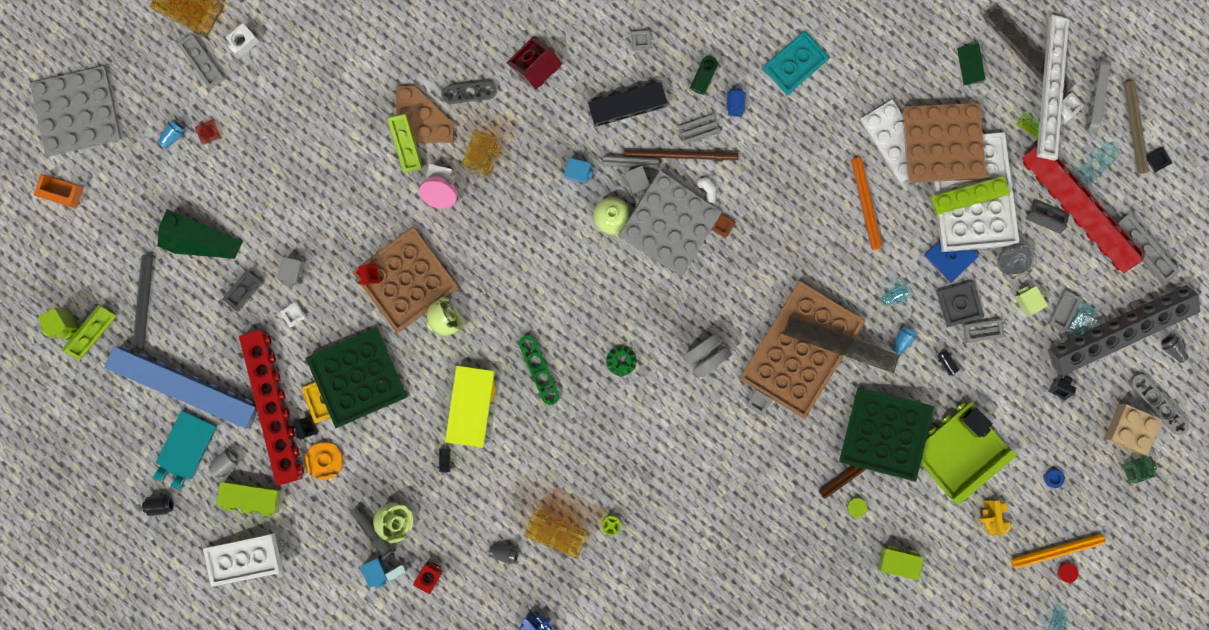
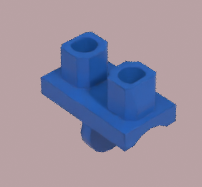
M530 611L523 619L519 630H552L553 628L548 624L551 618L548 616L544 620L540 615L536 617Z

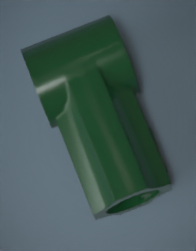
M706 56L701 60V64L689 89L698 94L705 95L718 66L715 57ZM705 62H711L713 63L714 68L712 70H707L704 68L703 64Z

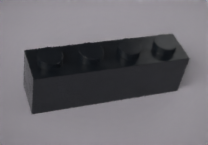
M651 81L641 88L633 86L623 93L615 91L605 98H602V96L592 98L591 102H588V108L594 127L667 107L668 103L662 82Z

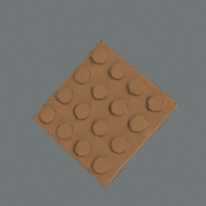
M980 103L904 106L902 108L908 183L983 180L986 178Z
M414 227L410 228L362 264H377L381 283L374 285L361 284V286L397 334L427 313L430 304L443 296L447 298L459 289ZM356 268L352 271V274L359 282L361 277L360 274H356V271L359 270V268Z

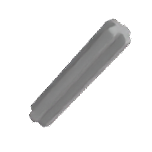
M604 155L603 166L628 168L643 166L645 169H658L659 159Z

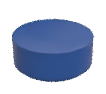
M1049 469L1046 471L1044 482L1048 487L1059 488L1063 485L1065 478L1060 470Z

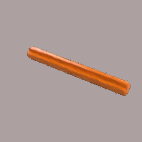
M861 157L852 159V167L871 249L878 250L882 248V242L863 160Z

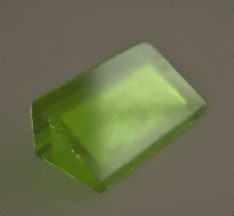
M1023 113L1016 123L1017 126L1038 139L1039 124Z

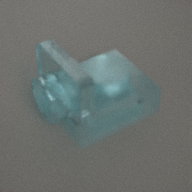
M1078 306L1077 313L1067 331L1075 335L1091 330L1097 322L1093 310L1088 307L1081 308Z

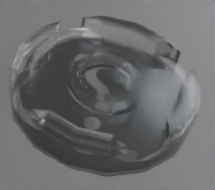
M1015 243L1007 246L1002 250L997 259V267L1002 275L1013 280L1028 276L1037 263L1035 252L1024 243Z

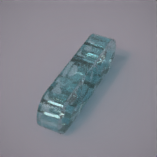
M1114 145L1103 147L1075 176L1080 181L1079 176L1083 177L1089 173L1090 176L1085 179L1086 184L1082 183L1086 188L1089 187L1118 158V148ZM1112 150V157H1108L1103 161L1101 158L1107 154L1106 151ZM1093 162H1097L1100 165L1099 172L1092 171L1091 164Z

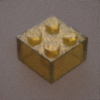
M475 129L461 164L465 172L484 179L488 175H492L494 170L493 160L498 158L501 152L497 137Z

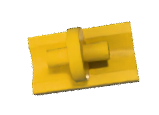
M1000 500L983 501V517L978 518V522L985 523L988 535L1004 536L1005 532L1011 529L1010 522L1002 518V513L1008 510L1007 503L1000 502Z

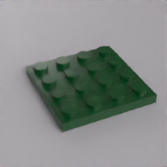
M378 327L305 357L335 429L408 398Z
M857 388L839 463L916 482L935 406Z

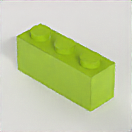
M222 481L219 484L216 505L222 506L223 510L234 511V508L241 509L242 513L252 514L253 511L260 512L261 516L271 517L272 514L278 513L281 489Z

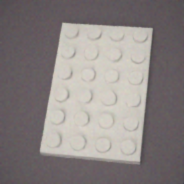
M1005 132L983 134L986 167L985 179L933 182L934 195H939L1005 176L1010 191L1008 196L938 215L942 252L1008 247L1020 244Z

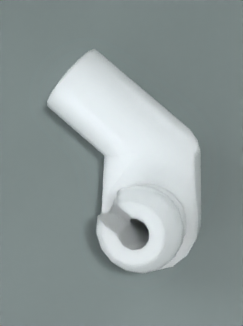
M708 177L699 178L697 185L707 192L706 202L715 204L716 186Z

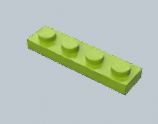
M1005 176L932 196L930 201L935 216L1008 196L1010 191Z

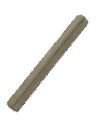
M1134 81L1124 82L1137 172L1138 174L1148 173V164Z

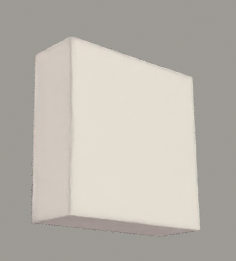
M297 301L280 311L290 328L307 318Z

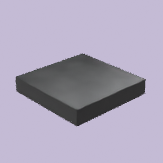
M974 281L936 291L947 328L984 318Z

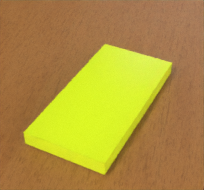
M456 366L445 438L446 443L484 448L495 371Z

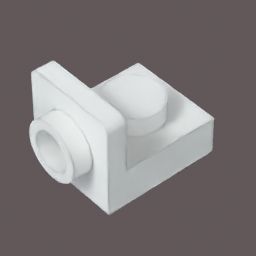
M1072 92L1063 99L1061 125L1074 117L1084 107Z

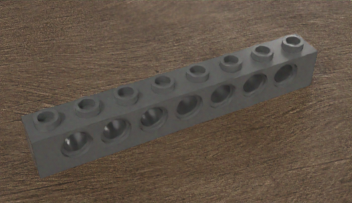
M1186 285L1049 348L1051 364L1061 376H1064L1201 312L1199 294Z

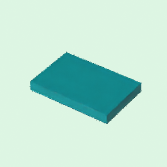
M803 31L765 64L762 69L788 96L830 58L810 35Z

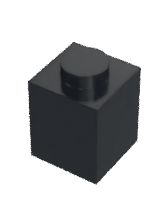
M971 407L958 420L974 437L978 438L981 436L985 437L991 431L990 427L993 425L977 407Z

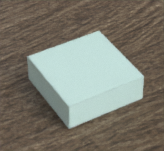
M403 563L385 575L388 580H392L406 572L408 568Z

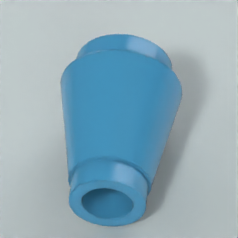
M175 120L168 122L157 141L158 144L167 149L184 135L185 128Z
M903 326L901 330L899 329L891 350L902 355L916 339L917 333Z

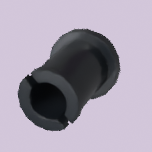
M945 350L937 355V361L942 363L948 375L951 376L960 369L952 359L951 352Z
M438 449L439 466L437 468H439V472H450V468H452L450 466L451 449Z

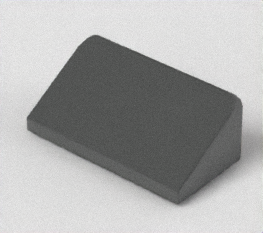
M1034 199L1026 220L1061 234L1067 227L1069 213Z

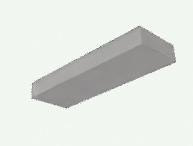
M193 33L177 43L209 90L225 80Z

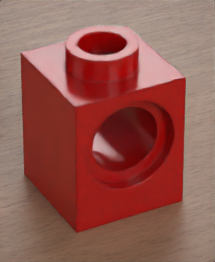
M426 562L413 586L430 595L443 573L440 570L441 567L434 562H430V564ZM425 572H431L434 575V580L427 581L424 577Z

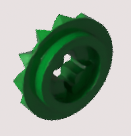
M616 346L609 351L606 364L614 375L626 376L635 369L637 358L631 348ZM626 353L625 361L629 366L622 364L616 368L618 360L614 356L622 357Z

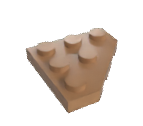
M396 86V115L407 112L416 143H454V124L416 86Z

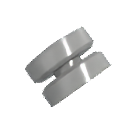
M717 332L708 339L704 338L694 345L692 350L683 356L687 364H693L697 360L701 361L692 370L697 378L702 377L733 355L727 346L715 351L714 348L723 341Z

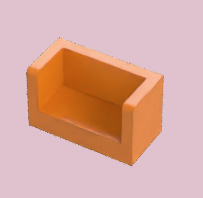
M41 174L34 196L77 209L84 187Z

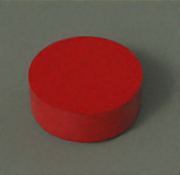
M1063 563L1059 566L1057 574L1060 580L1072 583L1078 578L1079 572L1075 565Z

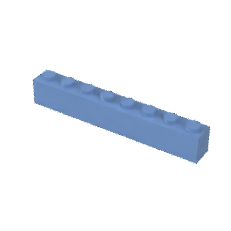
M113 346L105 364V369L245 429L251 427L257 414L255 401L244 398V400L237 398V393L229 390L225 393L219 390L220 386L214 383L204 384L202 383V378L195 375L188 377L184 375L185 371L175 367L173 370L167 368L168 364L160 360L153 362L149 360L150 356L139 352L138 355L132 353L133 349L128 346Z

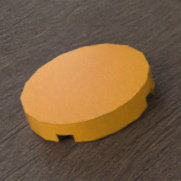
M319 442L312 445L306 453L305 467L307 472L316 479L328 480L335 477L341 471L344 457L341 450L335 444Z

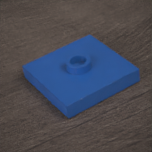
M940 240L924 255L950 283L979 257L973 250L942 252Z

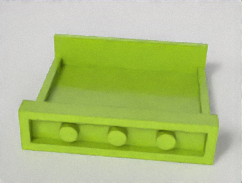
M970 401L959 403L955 407L957 411L952 415L950 413L945 415L940 420L942 423L937 428L933 426L929 429L921 461L923 468L956 505H960L1017 456L1014 450L1009 449L991 427V431L985 437L981 436L978 438L974 437L958 421L973 407L974 403Z

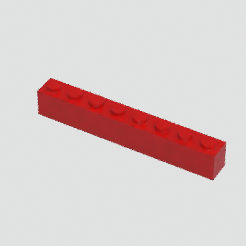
M1038 144L1022 157L1023 165L1035 173L1037 181L1049 189L1048 192L1054 199L1057 198L1062 209L1074 217L1073 220L1077 226L1084 228L1087 232V237L1100 246L1099 250L1104 256L1108 255L1112 260L1113 266L1118 271L1121 270L1123 273H1126L1144 260V252L1059 157L1055 161L1037 157Z

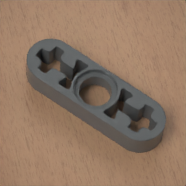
M485 81L446 86L442 90L441 95L447 104H457L493 99L497 94V89L494 83ZM486 86L493 89L490 95H487L486 92H480L481 96L478 97L476 87H479L480 90H485ZM467 88H472L475 94L473 97L467 98L464 96V91ZM457 89H461L462 99H459V95H454L451 100L447 96L445 97L449 90H452L453 93H459Z

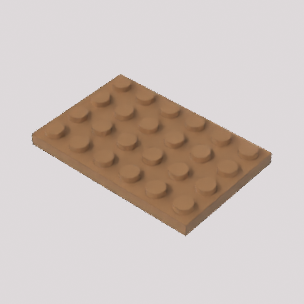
M798 281L739 379L803 419H806L865 320L801 281Z

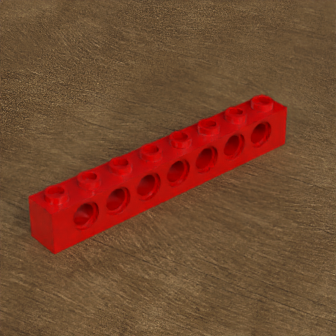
M265 330L239 335L276 486L303 479L304 468L298 462L297 456L300 453L298 446L294 445L293 437H295L294 429L292 426L289 427L288 419H290V412L287 407H284L285 393L279 387L278 382L281 381L279 371H275L274 363H276V357L269 347L272 343L271 337ZM261 346L263 352L258 357L255 354V349ZM262 365H266L267 367V373L265 375H262L260 373V367ZM267 383L272 386V391L269 394L264 390ZM271 402H274L277 405V409L275 412H271L269 410V405ZM277 420L281 423L279 431L274 429V423ZM281 439H283L286 442V447L284 450L280 449L278 446V443ZM285 458L291 461L289 468H285L283 465Z

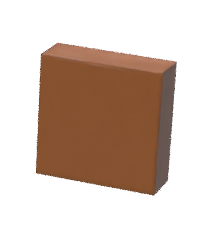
M721 213L711 230L726 239L736 222Z

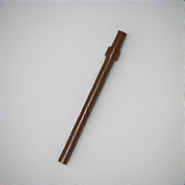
M624 149V156L707 159L715 160V162L738 160V153L723 152V150L696 152Z

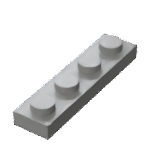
M1130 213L1117 222L1144 252V264L1162 284H1166L1180 272Z

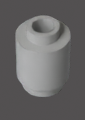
M224 450L211 462L208 469L216 478L224 477L238 465V457L233 451Z

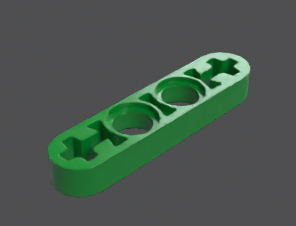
M525 335L519 340L521 352L543 402L547 405H554L559 400L557 388L536 340L530 335ZM524 339L533 341L531 348L532 351L537 349V353H531L528 357L525 353H528L529 350L527 347L523 348L522 346L525 343ZM538 356L541 359L538 367L531 366V357ZM542 373L546 374L549 378L548 382L544 385L540 384L537 380L538 376ZM552 384L553 388H549L551 393L556 394L553 402L545 399L547 392L546 390L542 392L541 388Z

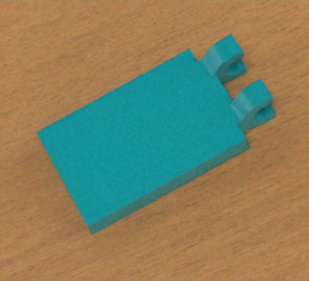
M181 410L156 461V464L160 465V467L155 472L153 479L164 481L167 473H171L176 477L170 487L177 490L181 489L186 478H193L217 426Z

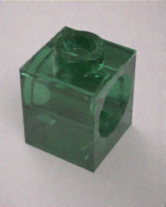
M1141 457L1136 459V462L1130 461L1122 464L1129 483L1137 484L1158 476L1156 473L1157 466L1151 457Z

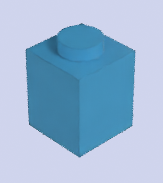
M568 158L564 179L587 184V180L592 179L594 169H590L591 163Z
M377 557L360 566L369 588L375 586L377 589L387 584L385 574L388 572L381 557Z

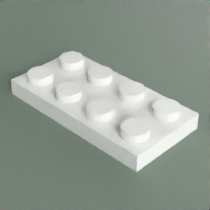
M892 99L861 118L860 122L900 184L908 179L903 115Z
M275 533L203 549L211 587L283 572Z

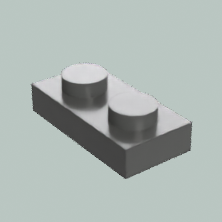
M246 270L222 300L239 312L263 282L249 270Z

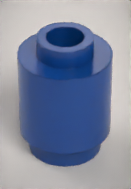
M731 88V91L727 92L726 111H728V116H743L746 92H743L742 88Z

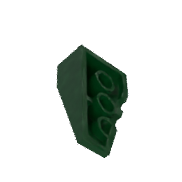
M167 209L159 225L157 246L174 254L235 259L243 241Z

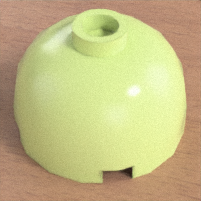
M607 197L596 205L593 220L600 231L608 235H616L620 233L630 217L631 211L624 200L618 197Z
M444 296L430 304L427 310L426 324L431 331L442 336H449L462 330L463 327H460L463 322L455 306L453 311L449 303H447L450 300Z
M387 503L381 506L376 511L373 519L375 532L380 538L390 543L404 540L407 537L405 534L408 530L411 531L413 526L412 512L399 503Z

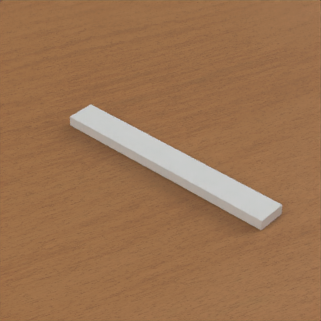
M1052 14L1048 18L1037 157L1055 161L1058 159L1069 18Z

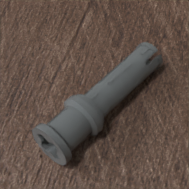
M361 506L350 512L370 539L371 547L375 548L380 554L382 561L396 551L395 548L392 549L386 540L378 536L372 521L365 514Z

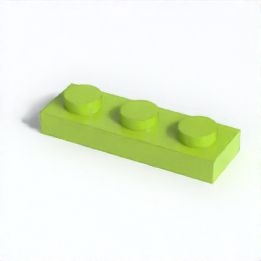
M407 112L389 116L387 120L403 173L422 169L423 165Z
M99 304L64 345L62 350L80 361L117 317L116 314Z

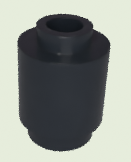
M167 495L146 497L142 503V510L147 516L165 515L172 512L174 508L172 497H167Z

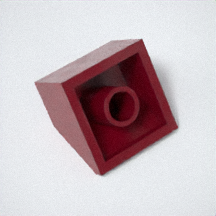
M534 37L507 62L535 90L542 86L563 64L550 47Z

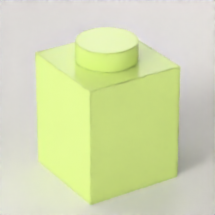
M1027 285L1018 290L1019 294L1015 296L1026 316H1031L1048 306L1037 286L1029 287Z

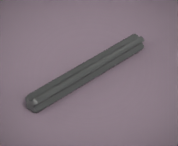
M151 255L141 256L132 345L134 349H144L153 264V256Z

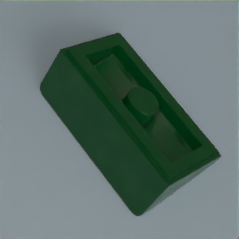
M979 43L957 48L963 85L984 82L985 73Z

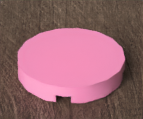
M428 177L421 183L419 188L422 200L435 208H449L454 205L458 197L456 187L452 183L446 182V179L442 177Z

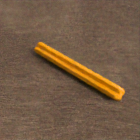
M1103 534L1092 535L1011 558V564L1016 569L1103 545L1105 544V538Z

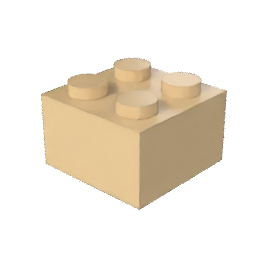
M1118 404L1104 440L1136 454L1148 456L1162 420L1127 404Z

